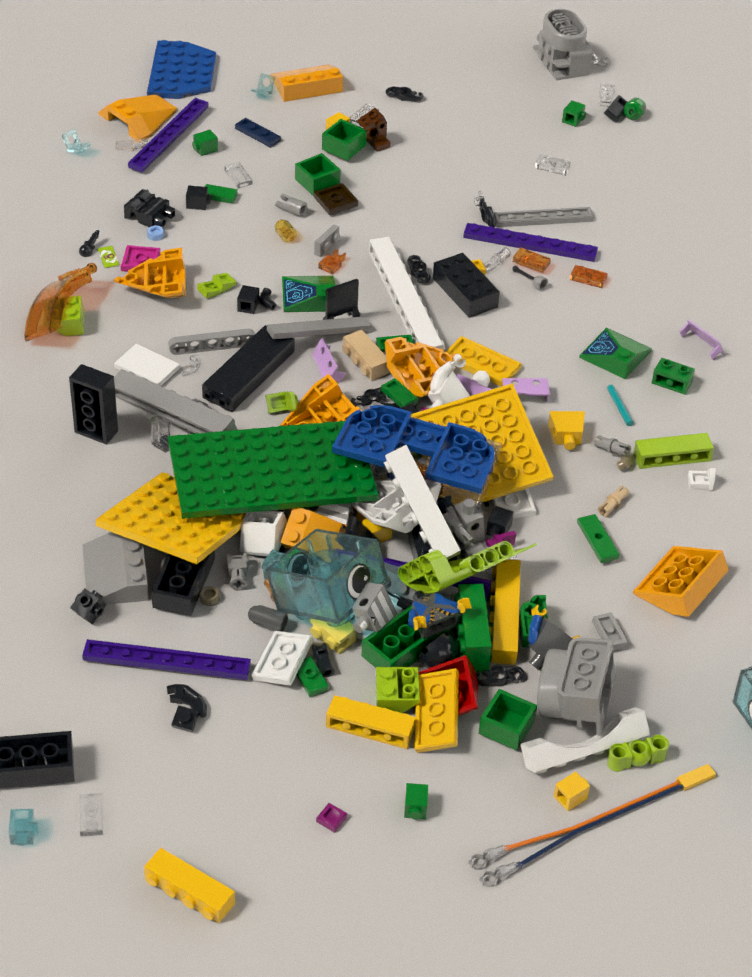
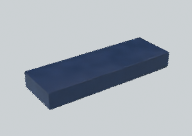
M246 117L235 124L236 130L270 148L281 141V136Z

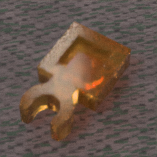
M335 250L333 256L327 255L318 263V268L333 275L342 266V262L346 260V253L339 255V250Z

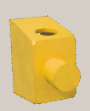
M585 411L549 412L548 427L556 445H564L565 449L572 450L575 448V445L581 444Z

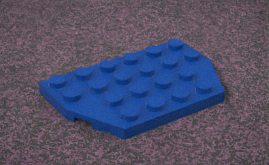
M157 40L147 96L158 95L161 98L180 99L186 94L192 93L194 96L200 93L211 92L216 52L189 42Z

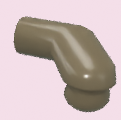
M630 453L628 456L619 454L621 461L617 462V467L620 471L628 469L633 464Z

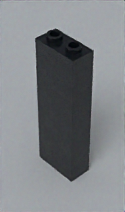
M265 325L202 384V398L233 412L294 353L295 338L273 339Z

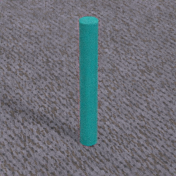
M613 385L607 386V390L626 425H633V421Z

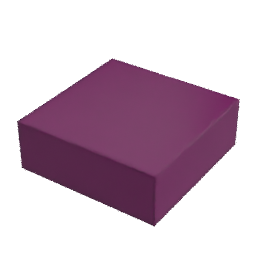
M328 803L316 817V822L335 833L347 818V813Z

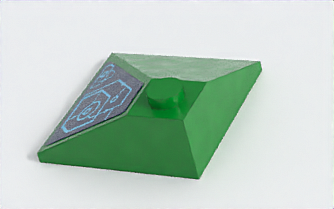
M282 276L284 312H325L326 289L336 286L334 276Z
M606 327L579 355V358L626 379L652 351V348Z

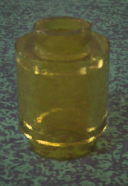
M281 219L276 222L275 232L284 242H292L297 236L296 229L287 220Z

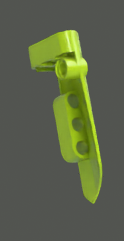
M502 541L467 558L448 562L442 552L433 550L399 567L398 576L404 584L416 591L421 590L427 594L435 593L537 546V544L534 543L525 548L514 550L509 542Z

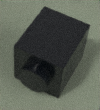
M188 185L186 209L206 210L207 204L211 202V194H208V187Z
M242 285L237 297L238 312L255 314L260 302V288Z
M495 506L487 521L486 534L493 536L509 532L513 522L514 511Z

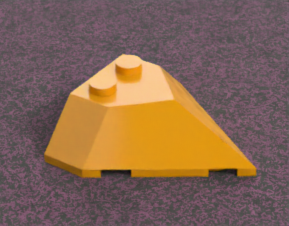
M182 247L164 250L160 252L159 257L153 260L150 258L129 270L128 274L124 277L118 276L113 280L116 283L168 299L186 297V270Z
M402 337L385 341L388 370L395 379L415 396L419 397L428 396L431 381L437 369L449 361L453 362V358L456 353L450 355L443 352V349L416 342V344L407 342L406 338Z

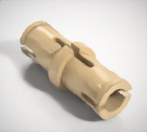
M620 486L616 492L610 494L606 498L607 500L598 507L599 514L607 517L613 509L618 508L621 505L620 503L629 495L627 487Z

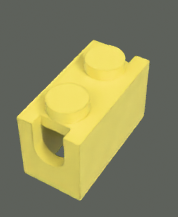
M328 606L310 619V623L313 624V627L310 628L312 636L325 642L329 649L336 651L338 654L342 653L356 641L357 632L353 629V624Z

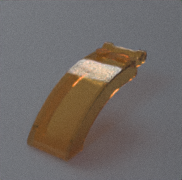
M89 263L84 268H77L57 276L59 280L50 283L41 290L33 301L27 316L24 333L26 342L52 333L62 327L61 317L68 299L77 289L92 282L91 274L97 271L95 263Z

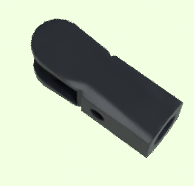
M323 642L319 646L313 644L312 652L324 678L333 676L335 670L326 643Z

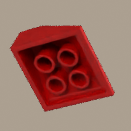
M466 655L418 672V675L455 668L458 670V716L478 709L477 676L475 667Z

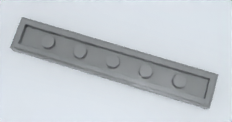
M590 207L493 213L496 227L593 222V214Z
M364 316L267 325V331L273 339L353 333L359 330L371 331L372 325Z

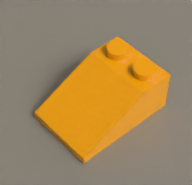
M292 508L280 543L287 549L296 548L299 552L333 563L335 549L337 547L345 549L336 539L343 523L303 508Z

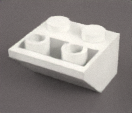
M279 511L246 513L241 524L240 553L275 557L282 545L280 542L287 525L284 513Z

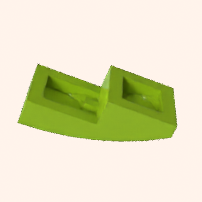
M228 273L213 275L212 281L198 283L197 290L205 298H210L231 289L236 285L237 281Z

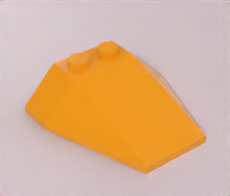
M158 95L119 99L107 105L98 114L107 121L118 117L128 124L129 136L140 142L152 136L177 111V108Z
M327 374L309 389L298 403V406H296L297 410L291 411L281 425L346 421L352 413L360 408L358 406L355 407L342 393L338 383Z

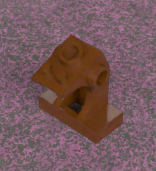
M373 108L356 122L364 130H367L366 141L378 152L390 148L391 142L386 138L387 121L376 108Z

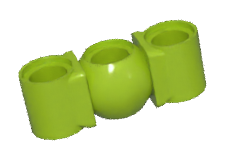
M654 735L651 738L647 737L645 741L633 740L628 745L626 742L623 744L615 743L610 747L607 765L612 771L620 772L625 768L630 769L631 765L641 767L648 762L650 764L654 762L661 763L666 759L669 740L663 735Z

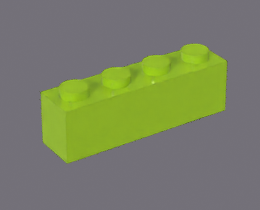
M708 433L636 440L633 454L639 469L709 462L712 459L714 447Z

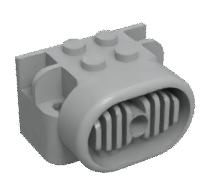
M554 9L547 12L543 20V29L537 35L539 45H533V49L543 61L544 66L548 68L556 81L590 74L592 49L586 40L587 28L576 13L570 10Z
M575 638L570 641L567 650H548L538 683L537 704L541 716L577 721V727L580 730L584 729L585 722L596 723L597 736L602 735L615 681L613 640Z

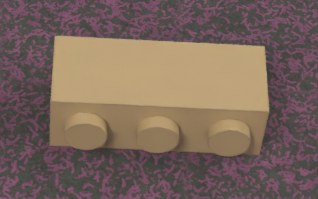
M363 330L343 336V352L352 359L353 363L371 381L390 373L387 368L386 355Z

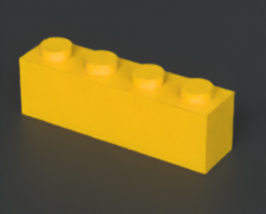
M334 695L326 713V727L408 749L415 730L416 717Z
M161 847L144 866L145 880L153 887L157 886L169 897H175L182 901L186 907L199 911L208 920L220 923L235 905L234 890Z

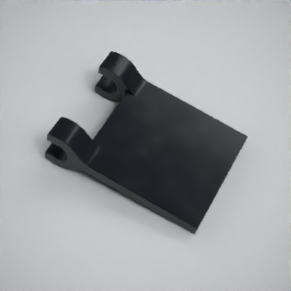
M358 279L326 289V311L323 320L334 319V317L345 313L349 316L352 315V317H360L358 310Z

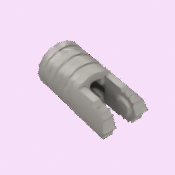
M283 193L281 194V199L286 203L277 201L275 204L276 207L298 216H303L307 210L306 202Z

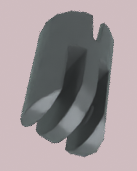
M258 605L251 607L248 611L249 620L258 626L283 632L287 625L288 615L278 610Z

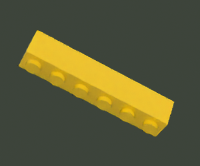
M507 559L496 564V566H492L491 578H495V581L491 583V593H494V596L490 598V608H494V610L490 611L489 623H493V627L489 626L490 639H492L491 663L516 665L521 560Z

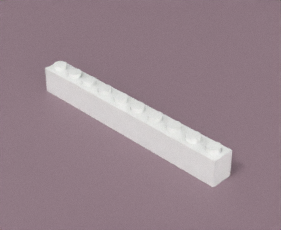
M390 237L371 239L369 254L408 335L411 334L413 343H423L443 349L444 351V342L440 340L438 330L434 328L433 320L429 318L427 308L423 306L422 298L418 296L417 288L412 284L411 275L406 272V266L401 261L400 253L396 251L395 243H392Z

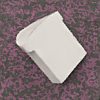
M708 468L707 471L688 470L689 489L712 491L716 468Z

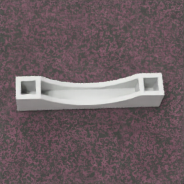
M634 707L616 713L612 721L603 729L601 736L596 734L592 738L573 744H557L538 738L522 743L521 748L526 769L535 774H541L551 767H563L567 764L566 762L572 760H584L587 755L603 754L606 749H609L615 743L623 744L633 740H643V737L649 736L650 733L645 711Z

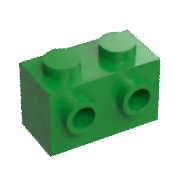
M661 357L654 369L652 384L686 395L693 382L695 368Z

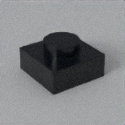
M178 705L171 725L173 728L193 733L200 713L198 710Z

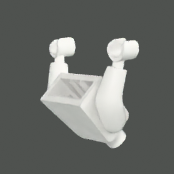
M460 354L454 356L453 362H447L435 372L428 393V397L433 403L430 408L470 396L453 372L456 368L455 366L461 368L466 364L465 359L457 362L462 358Z

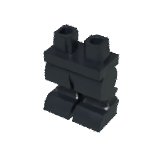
M142 189L124 205V218L129 219L135 214L140 224L148 225V227L157 225L163 228L167 222L166 217L170 219L175 217V208L169 206V200L161 197L156 198L155 194H151L148 189Z

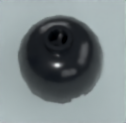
M449 632L446 635L443 633L426 647L428 652L425 655L422 652L419 654L418 660L427 669L456 659L459 654L458 644Z

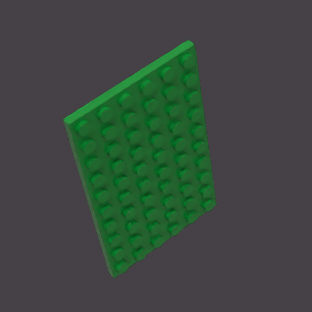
M345 421L167 436L182 519L377 501L378 492L369 463L332 453V446Z

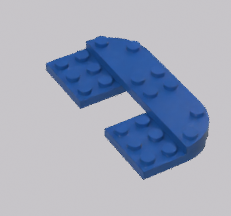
M386 405L370 406V409L364 411L359 409L352 413L346 419L332 446V453L385 467L383 463L386 461L385 455L407 445L409 451L432 457L425 472V479L478 494L482 493L489 474L492 473L495 456L494 448L487 443V438L472 428L448 422L446 427L412 418V412Z

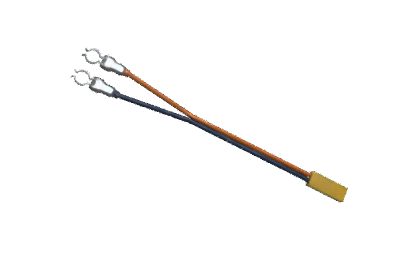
M706 764L678 776L674 783L572 827L515 844L489 848L483 852V855L474 854L471 860H468V864H471L474 858H484L482 864H472V868L479 869L484 866L485 862L492 863L508 851H511V849L570 832L521 862H512L507 865L498 866L495 872H484L483 877L485 875H496V878L492 882L485 880L483 886L494 885L496 879L504 880L508 878L510 874L517 872L523 865L575 834L676 790L683 789V791L693 788L715 778L716 773L709 764Z

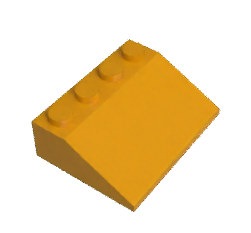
M329 64L270 74L284 102L343 92V75L339 68Z
M673 546L633 590V594L672 615L689 617L728 572L729 568L723 550Z

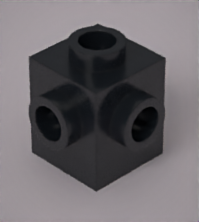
M84 588L76 596L70 609L90 624H93L102 615L107 605L101 600L103 596L95 590L90 592Z

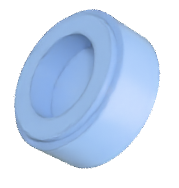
M151 226L147 230V237L153 241L161 240L164 238V229L160 226Z

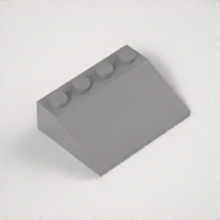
M110 532L83 544L85 581L88 591L92 592L95 590L102 595L103 598L101 600L106 605L149 601L142 543Z

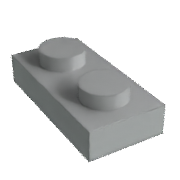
M332 225L315 240L314 255L321 257L334 244L338 243L340 239L339 226Z
M612 612L593 617L592 623L600 638L613 640V650L627 647L628 642Z

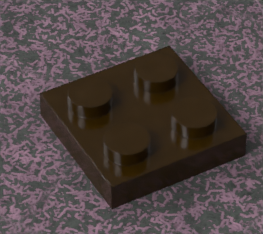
M343 183L314 192V198L329 215L358 206V200Z

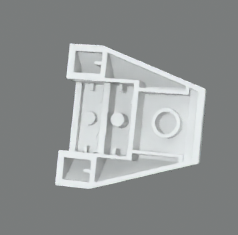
M391 480L374 481L378 492L377 501L351 503L356 510L373 524L403 533H408L415 527L410 516L413 514L411 508L405 507L401 498L404 496L401 489L397 490ZM425 480L437 503L441 484Z

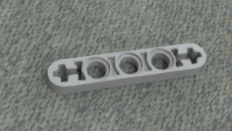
M239 329L178 336L171 338L168 345L170 352L174 355L240 348L255 333L252 329ZM230 337L235 338V339H234L233 341H231V342L225 341L227 338H230ZM212 339L217 340L214 344L208 343ZM192 342H199L196 346L190 345Z

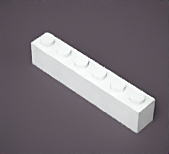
M407 445L386 454V461L383 463L388 473H393L395 479L392 481L397 490L401 489L404 495L401 498L405 507L411 508L413 514L410 516L415 526L419 524L422 530L419 534L423 542H428L431 548L428 551L439 550L446 556L447 560L460 554L461 550Z

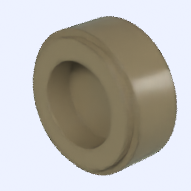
M212 586L203 588L200 592L201 603L206 606L216 605L220 601L219 590Z

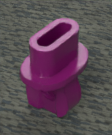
M515 531L506 532L501 535L495 534L492 539L486 540V546L489 548L502 541H507L513 546L517 534Z

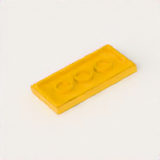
M460 336L445 352L450 355L453 353L460 354L462 358L457 362H460L462 359L466 361L465 366L461 367V369L472 374L478 371H485L489 374L490 382L500 387L503 386L502 378H513L522 367V363L463 336Z
M456 668L419 675L420 703L416 705L414 749L417 753L458 746L459 672Z

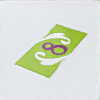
M113 246L98 248L104 268L119 266Z

